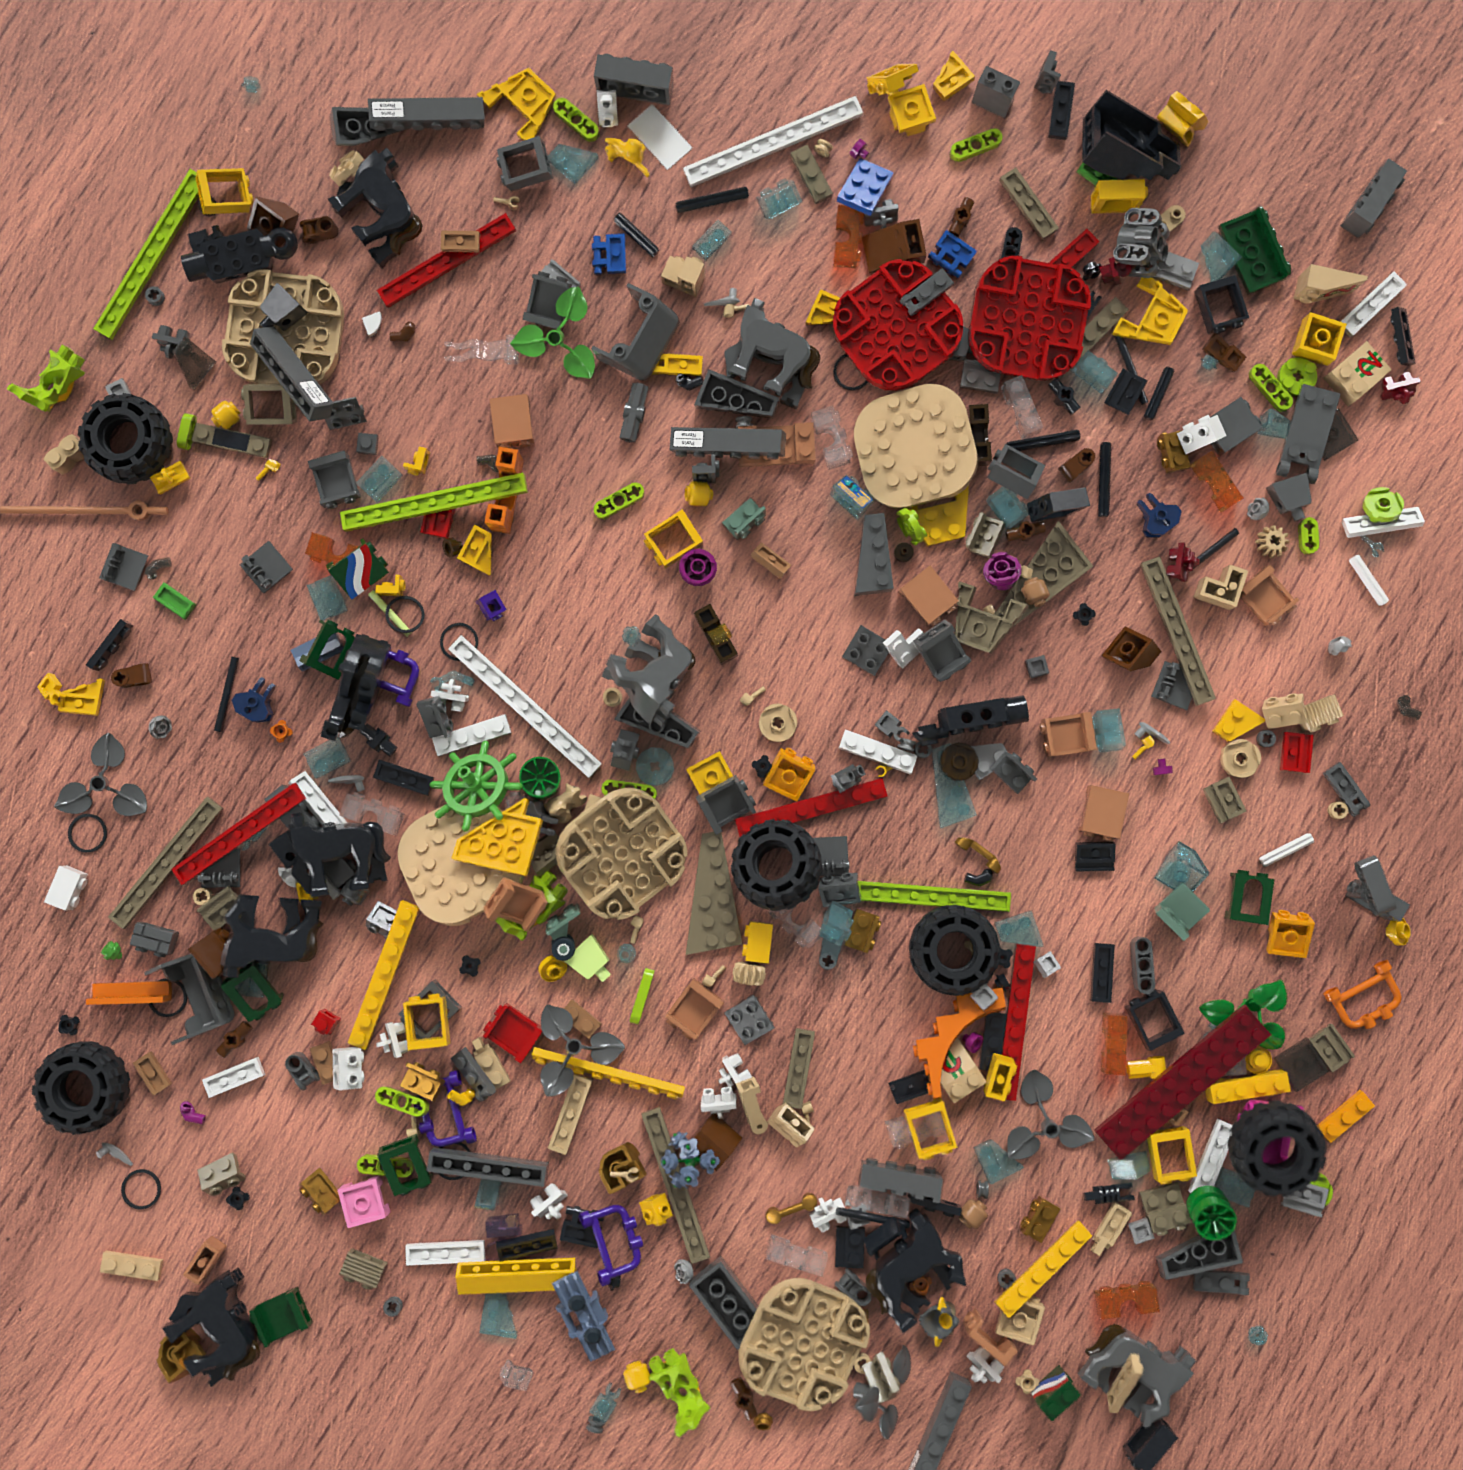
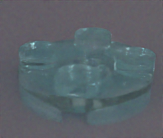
M651 747L639 755L636 761V771L644 783L648 785H661L672 777L674 762L666 750ZM652 762H659L660 770L652 772L650 764Z

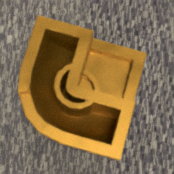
M630 1142L609 1150L602 1156L600 1161V1169L598 1171L609 1195L633 1183L623 1177H610V1172H628L630 1168L636 1167L639 1171L631 1173L632 1176L638 1177L635 1181L647 1175L638 1158L640 1155L639 1151Z
M192 1328L187 1330L172 1344L167 1336L159 1343L161 1345L158 1351V1359L156 1360L168 1383L176 1382L190 1374L183 1363L188 1356L194 1354L206 1355L199 1343L201 1338Z

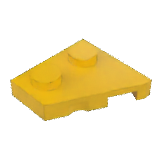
M952 51L946 65L942 67L940 75L934 81L933 89L945 101L975 80V76L957 54Z
M820 289L805 324H833L834 309L840 297Z
M474 525L457 559L490 576L492 534Z
M99 678L91 684H82L75 689L63 691L66 694V698H60L59 703L61 705L58 706V711L98 716L105 680Z
M1233 699L1212 731L1229 742L1264 723L1265 719L1236 699Z

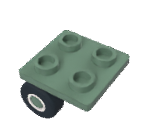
M578 903L568 905L563 909L564 913L559 916L554 915L547 920L546 933L553 939L552 954L560 961L569 960L575 953L574 939L567 932L569 921L581 914Z

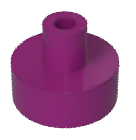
M860 138L852 147L849 155L854 159H857L859 156L866 159L869 155V152L865 150L867 143Z
M1158 759V767L1153 768V775L1173 773L1172 766H1166V759Z
M976 1032L970 1035L965 1034L962 1038L965 1042V1049L971 1053H976L983 1043V1037Z

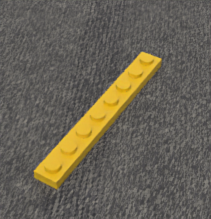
M404 900L400 901L348 1044L363 1050L368 1048L420 910L414 904Z
M534 1047L532 1059H535L536 1063L542 1065L553 1061L562 1065L566 1058V1055ZM570 1057L565 1066L566 1068L573 1069V1072L576 1074H592L591 1077L602 1080L607 1078L614 1084L621 1085V1083L629 1084L630 1088L638 1090L645 1088L648 1089L649 1093L657 1095L659 1092L664 1093L671 1099L682 1098L685 1089L684 1086Z

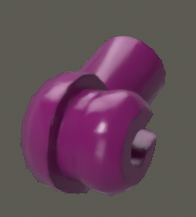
M188 1101L181 1103L180 1112L184 1120L204 1124L206 1115L196 1113L193 1105Z

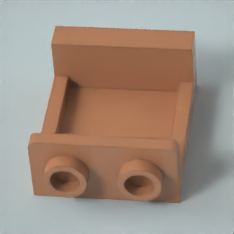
M527 394L489 399L494 440L497 448L505 447L511 449L512 446L517 445L519 447H529L532 443H535L529 407L530 399Z
M931 565L898 591L902 597H906L925 621L926 626L930 624L934 626L942 620L940 616L945 612L950 614L957 608L955 604L959 601Z
M1271 565L1264 567L1247 581L1240 595V598L1264 626L1276 625L1283 619L1281 615L1285 612L1288 614L1297 607L1295 604L1299 601V598H1293L1273 575L1275 569Z
M1091 712L1042 719L1040 732L1045 738L1043 751L1047 754V757L1097 750Z
M1093 785L1087 786L1086 793H1088L1082 825L1078 831H1083L1084 836L1093 838L1095 834L1100 835L1102 840L1111 842L1114 839H1120L1129 793Z
M503 877L483 909L488 920L495 922L497 917L521 924L523 930L528 932L536 923L540 913L546 908L547 899L543 891Z
M693 978L665 1015L667 1018L666 1022L673 1028L678 1026L683 1030L682 1034L689 1040L692 1038L697 1040L718 1009L722 1007L724 1000Z
M976 1308L972 1312L969 1311L965 1315L963 1322L968 1335L1006 1366L1018 1351L1012 1339L1003 1336L999 1342H996L980 1328L984 1321Z

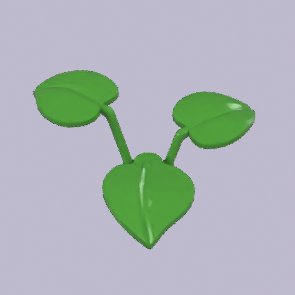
M572 287L558 298L556 312L559 316L565 317V319L557 327V330L549 331L546 338H543V331L540 327L532 324L526 325L519 330L510 344L519 353L529 357L542 355L546 350L545 341L552 346L560 345L571 352L564 358L566 371L572 376L590 379L595 371V359L592 351L582 344L577 345L573 350L563 343L564 334L561 331L568 319L579 321L587 313L588 305L579 287Z

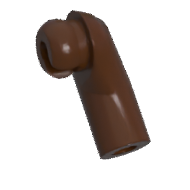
M409 321L400 332H390V341H409L416 331L415 324Z

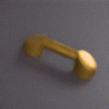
M958 837L954 843L963 850L967 851L971 847L989 860L985 866L994 873L999 874L1001 866L994 854L973 839Z
M806 1193L803 1195L802 1202L782 1210L770 1207L765 1214L766 1220L774 1225L778 1224L781 1218L804 1209L811 1211L817 1206V1197L813 1193Z

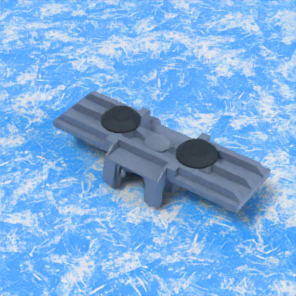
M578 1271L553 1282L552 1285L561 1301L555 1308L561 1314L569 1330V1337H578L590 1362L614 1351L615 1347L604 1326V1323L608 1320V1313L599 1303L600 1296L597 1290H594L592 1292L593 1295L590 1297ZM572 1311L575 1312L578 1317V1320L580 1322V1325L575 1326L569 1314Z

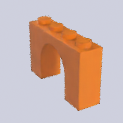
M499 447L495 464L499 471V478L522 473L524 460L519 451ZM517 495L497 499L494 504L488 503L485 524L491 531L510 534Z

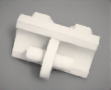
M597 90L599 126H618L616 90Z
M450 679L449 684L442 683L441 689L448 690L447 692L431 691V696H440L441 701L445 705L446 699L453 700L451 708L453 711L462 712L465 702L469 700L468 695L454 693V691L461 692V686L455 685L454 679Z
M402 1022L386 1023L385 1027L389 1039L386 1038L385 1033L379 1034L381 1042L376 1043L377 1047L383 1046L384 1053L390 1052L388 1045L390 1044L394 1058L402 1057L403 1053L409 1051L407 1040L398 1042L396 1035L405 1033V1026Z
M738 1053L730 1057L726 1055L722 1058V1062L729 1073L724 1068L719 1070L722 1076L718 1080L720 1084L726 1082L728 1087L734 1085L730 1078H733L735 1083H739L752 1077L748 1069L739 1074L735 1068L743 1063Z
M731 1086L723 1087L720 1095H714V1089L712 1088L704 1089L701 1099V1112L710 1111L711 1114L718 1113V1118L721 1119L723 1118V1113L730 1112V1109H736L737 1094L733 1093Z
M550 1184L544 1190L549 1196L547 1200L544 1201L540 1195L530 1200L534 1209L531 1213L534 1217L538 1216L541 1218L545 1215L548 1220L553 1216L556 1219L561 1217L560 1210L564 1207L561 1201L568 1195L555 1184Z
M821 1197L819 1198L820 1205L815 1207V1211L809 1213L814 1227H818L821 1232L829 1230L831 1226L828 1221L834 1218L837 1223L847 1220L845 1216L836 1215L837 1207L845 1208L841 1198L834 1201L830 1199L825 1202Z
M982 1346L975 1352H969L966 1356L974 1364L970 1367V1370L973 1372L971 1379L974 1382L981 1380L983 1384L988 1379L991 1382L996 1381L999 1383L1002 1379L999 1375L1004 1366L996 1359L989 1365L986 1360L991 1354Z

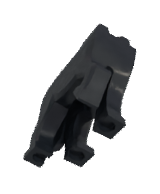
M302 812L290 814L292 824H289V832L293 847L298 854L291 874L300 883L305 892L310 894L311 898L329 895L323 862L341 859L351 852L357 866L356 873L350 881L349 889L351 891L369 888V883H374L376 880L387 881L385 863L390 860L391 856L384 849V831L381 825L376 822H366L364 824L343 823L337 825L335 822L324 823L323 827H314L309 822L304 821Z

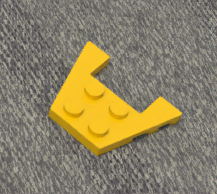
M527 68L509 77L507 81L495 84L485 92H479L477 97H483V103L489 109L503 96L506 97L529 120L517 132V136L524 141L536 137L556 98V93L530 68Z
M1141 277L1136 287L1153 295V298L1138 326L1121 317L1112 335L1170 345L1188 310L1172 294H1169L1159 281H1156L1153 277Z
M969 486L955 496L956 501L918 510L917 506L908 509L909 511L914 510L919 517L917 521L927 533V537L924 538L927 547L965 537Z

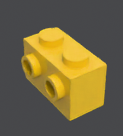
M750 921L749 925H745L744 936L748 937L747 945L743 944L742 956H746L745 961L769 964L773 930L772 923Z
M993 1053L986 1077L987 1083L983 1087L985 1096L1005 1101L1006 1096L1010 1093V1082L1017 1068L1013 1058Z

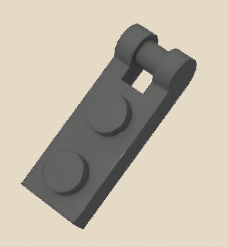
M942 268L912 292L903 296L899 302L908 308V313L911 316H914L951 288L954 282ZM916 299L918 302L915 305L912 302V300Z
M1337 762L1323 772V775L1343 803L1347 805L1348 812L1353 817L1360 814L1359 811L1362 809H1367L1371 806L1341 762ZM1357 798L1358 803L1355 805L1353 800Z
M466 1047L451 1057L455 1066L476 1092L475 1096L478 1101L483 1102L488 1096L490 1097L496 1092L495 1086Z
M1217 1270L1193 1274V1290L1249 1295V1288L1247 1286L1248 1281H1250V1274ZM1234 1280H1240L1239 1286H1234Z

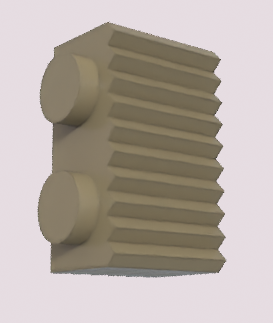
M351 1248L347 1253L339 1275L344 1276L343 1279L345 1281L362 1283L361 1286L365 1289H376L388 1262Z

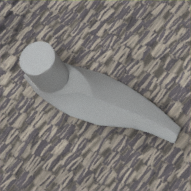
M730 288L728 297L704 303V306H726L727 304L735 305L739 303L740 300L736 298L737 289Z
M1144 722L1139 723L1141 727L1134 733L1140 739L1147 732L1151 737L1170 744V741L1163 734Z
M346 775L328 780L330 783H355L357 792L365 790L362 782L364 777L360 775Z
M102 1143L103 1147L96 1152L99 1158L109 1153L114 1158H118L130 1166L133 1165L127 1155L115 1145Z

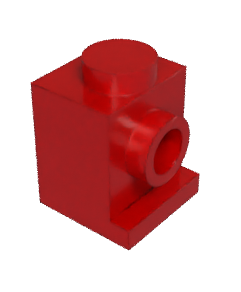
M322 1009L317 1013L311 1025L315 1027L314 1030L318 1033L331 1035L341 1018L327 1009Z

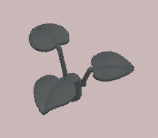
M106 733L100 737L92 748L91 760L93 764L104 766V768L99 772V776L91 778L89 790L87 791L86 787L78 782H71L65 785L54 805L56 809L71 814L83 813L92 805V799L89 794L93 790H108L118 794L113 799V807L117 813L124 816H133L146 812L147 800L145 794L138 786L127 783L118 791L109 787V780L104 777L108 766L116 767L120 765L125 757L122 744L111 733Z
M546 1005L541 1015L542 1032L550 1040H557L562 1036L567 1041L565 1045L567 1056L562 1065L553 1061L543 1067L540 1079L545 1095L548 1097L559 1095L571 1086L574 1073L565 1066L570 1057L577 1055L581 1049L592 1050L591 1058L597 1064L607 1065L613 1062L625 1049L624 1044L610 1033L599 1032L591 1037V1046L582 1045L578 1039H570L564 1034L572 1029L573 1018L571 1014L563 1008Z
M1036 1069L1031 1070L1022 1081L1021 1094L1028 1104L1038 1103L1045 1118L1041 1123L1042 1131L1031 1133L1030 1129L1025 1126L1014 1128L1008 1135L1007 1156L1010 1159H1024L1034 1155L1040 1147V1141L1035 1137L1036 1135H1046L1051 1139L1059 1135L1062 1144L1070 1148H1076L1094 1141V1135L1090 1126L1080 1116L1067 1115L1064 1117L1062 1125H1057L1052 1119H1049L1041 1101L1050 1099L1053 1094V1084L1044 1074Z
M902 1345V1349L898 1352L893 1362L892 1373L893 1376L897 1377L899 1383L904 1384L911 1371V1357L907 1347ZM857 1382L853 1389V1396L855 1399H859L854 1408L867 1422L873 1421L877 1415L878 1408L881 1409L883 1414L879 1420L880 1432L886 1440H889L898 1421L896 1406L890 1404L886 1409L878 1404L880 1391L877 1386L870 1387L869 1384Z

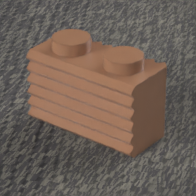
M210 1236L203 1242L183 1273V1276L197 1285L202 1283L216 1265L224 1249L227 1248L226 1244Z

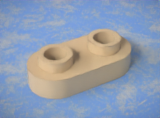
M1178 205L1171 206L1161 214L1162 223L1167 225L1170 232L1173 231L1185 219L1184 209ZM1176 212L1179 216L1176 217L1173 213Z

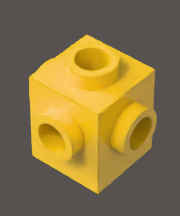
M665 1193L652 1195L639 1202L647 1225L655 1224L656 1227L661 1226L667 1222L666 1219L673 1216Z

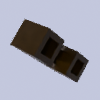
M988 404L969 405L967 413L978 453V466H989L992 461L991 442L988 440Z
M708 604L693 612L720 664L723 665L738 657V653L725 633L712 605Z

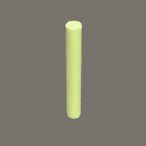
M374 590L371 591L368 596L386 613L388 605ZM390 608L388 612L390 620L399 629L408 630L409 628ZM403 633V634H404L406 637H408L411 633Z

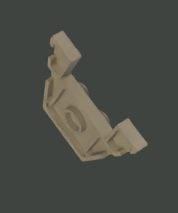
M959 581L955 636L959 643L992 654L1029 605L1010 599L1005 615L1002 618L971 607L970 604L977 588Z

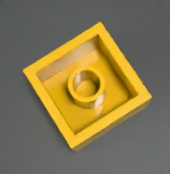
M1310 312L1302 319L1291 355L1328 366L1336 360L1347 324Z

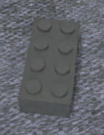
M598 54L594 71L596 92L597 90H616V97L670 105L674 87L673 67L665 63L654 64L647 60L636 61L629 57L618 58L610 54Z
M719 1256L696 1274L690 1281L689 1286L738 1350L759 1305L722 1256Z

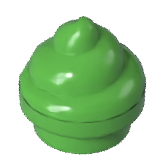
M109 941L101 951V954L104 955L103 958L106 960L122 958L121 947L117 942Z

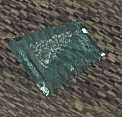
M1268 409L1260 416L1263 428L1257 434L1286 439L1290 420L1274 409Z
M1146 1151L1127 1155L1122 1160L1118 1157L1108 1159L1112 1179H1138L1151 1171Z
M481 1179L475 1208L493 1211L496 1209L499 1202L501 1181Z

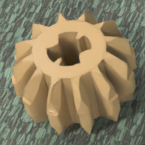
M1272 525L1270 529L1265 527L1263 532L1257 534L1260 539H1257L1255 543L1260 544L1257 550H1263L1262 556L1268 554L1269 558H1274L1275 555L1280 557L1282 552L1288 550L1286 545L1290 541L1285 539L1288 533L1282 534L1283 528L1276 529V526Z
M750 962L735 963L733 968V980L735 982L751 986L762 985L766 973L763 965Z

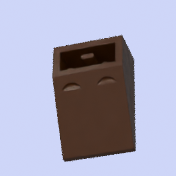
M920 219L899 222L862 236L869 273H874L884 263L897 259L910 262L914 260L921 264L925 262L927 254Z

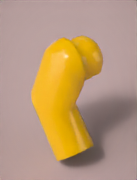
M471 1088L461 1094L451 1090L447 1097L458 1105L465 1106L473 1101L476 1093Z

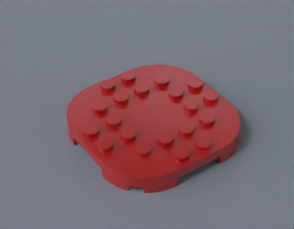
M1008 256L999 259L982 274L976 286L968 331V341L972 354L983 367L995 373L1039 381L1060 377L1073 368L1083 351L1082 342L1088 310L1091 307V295L1088 285H1085L1080 274L1075 269L1060 263L1056 265L1022 258L1023 256Z
M897 259L884 263L879 267L878 271L851 291L847 290L840 297L834 309L833 330L838 344L862 376L869 383L883 390L897 391L913 386L951 358L958 349L962 339L963 317L958 305L954 304L945 292L914 316H911L908 313V308L899 302L903 296L909 294L933 276V273L926 266L914 260L910 262ZM916 299L912 300L914 305L918 303Z

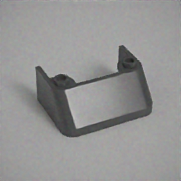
M628 283L626 287L632 298L639 301L641 311L648 315L630 346L618 343L612 347L610 353L595 346H592L591 349L599 361L638 380H646L651 376L660 357L677 330L679 318L673 310L653 294Z
M192 954L160 964L144 972L145 976L163 970L167 980L171 982L181 980L195 1016L188 1018L184 1025L187 1035L171 1041V1045L205 1033L233 1020L234 1010L229 997L221 988L223 982L221 976L212 979Z

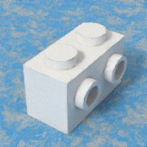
M1209 415L1198 419V424L1194 425L1191 422L1182 427L1183 431L1176 433L1185 454L1226 436L1218 415L1211 418Z
M67 865L59 866L44 902L65 911L73 910L80 901L79 895L87 884L86 878L88 874Z
M361 1048L332 1049L333 1088L337 1090L362 1088V1083L364 1082V1072L362 1071L364 1054Z

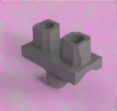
M892 199L884 200L882 207H876L871 216L864 214L865 227L880 225L881 229L886 228V224L898 221V204H894Z
M160 325L158 333H153L152 339L157 340V343L161 344L160 351L165 352L166 358L172 359L174 354L179 355L180 349L192 350V345L189 343L190 333L188 331L178 329L175 338L171 337L173 331L171 327Z
M852 764L831 775L833 786L841 793L861 782V777L866 775L861 765L855 767Z

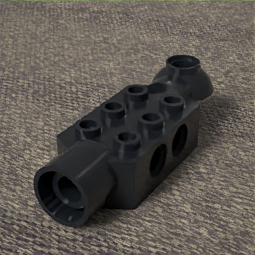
M276 228L267 236H264L258 229H253L201 242L199 251L181 255V262L189 282L210 278L214 283L218 284L248 276L247 274L253 271L272 270L274 258L280 260L291 258L297 251L298 242L295 234L286 228ZM281 238L285 239V246L282 248L277 247V241Z
M1024 695L942 708L938 710L937 714L939 728H936V724L918 727V731L912 734L915 739L921 742L922 746L939 743L938 739L948 738L949 732L950 735L964 733L965 729H969V732H975L984 729L983 726H988V729L1003 726V724L1007 726L1028 722L1027 702ZM981 711L987 715L986 720L981 718ZM962 715H965L968 718L967 723H964L962 721Z

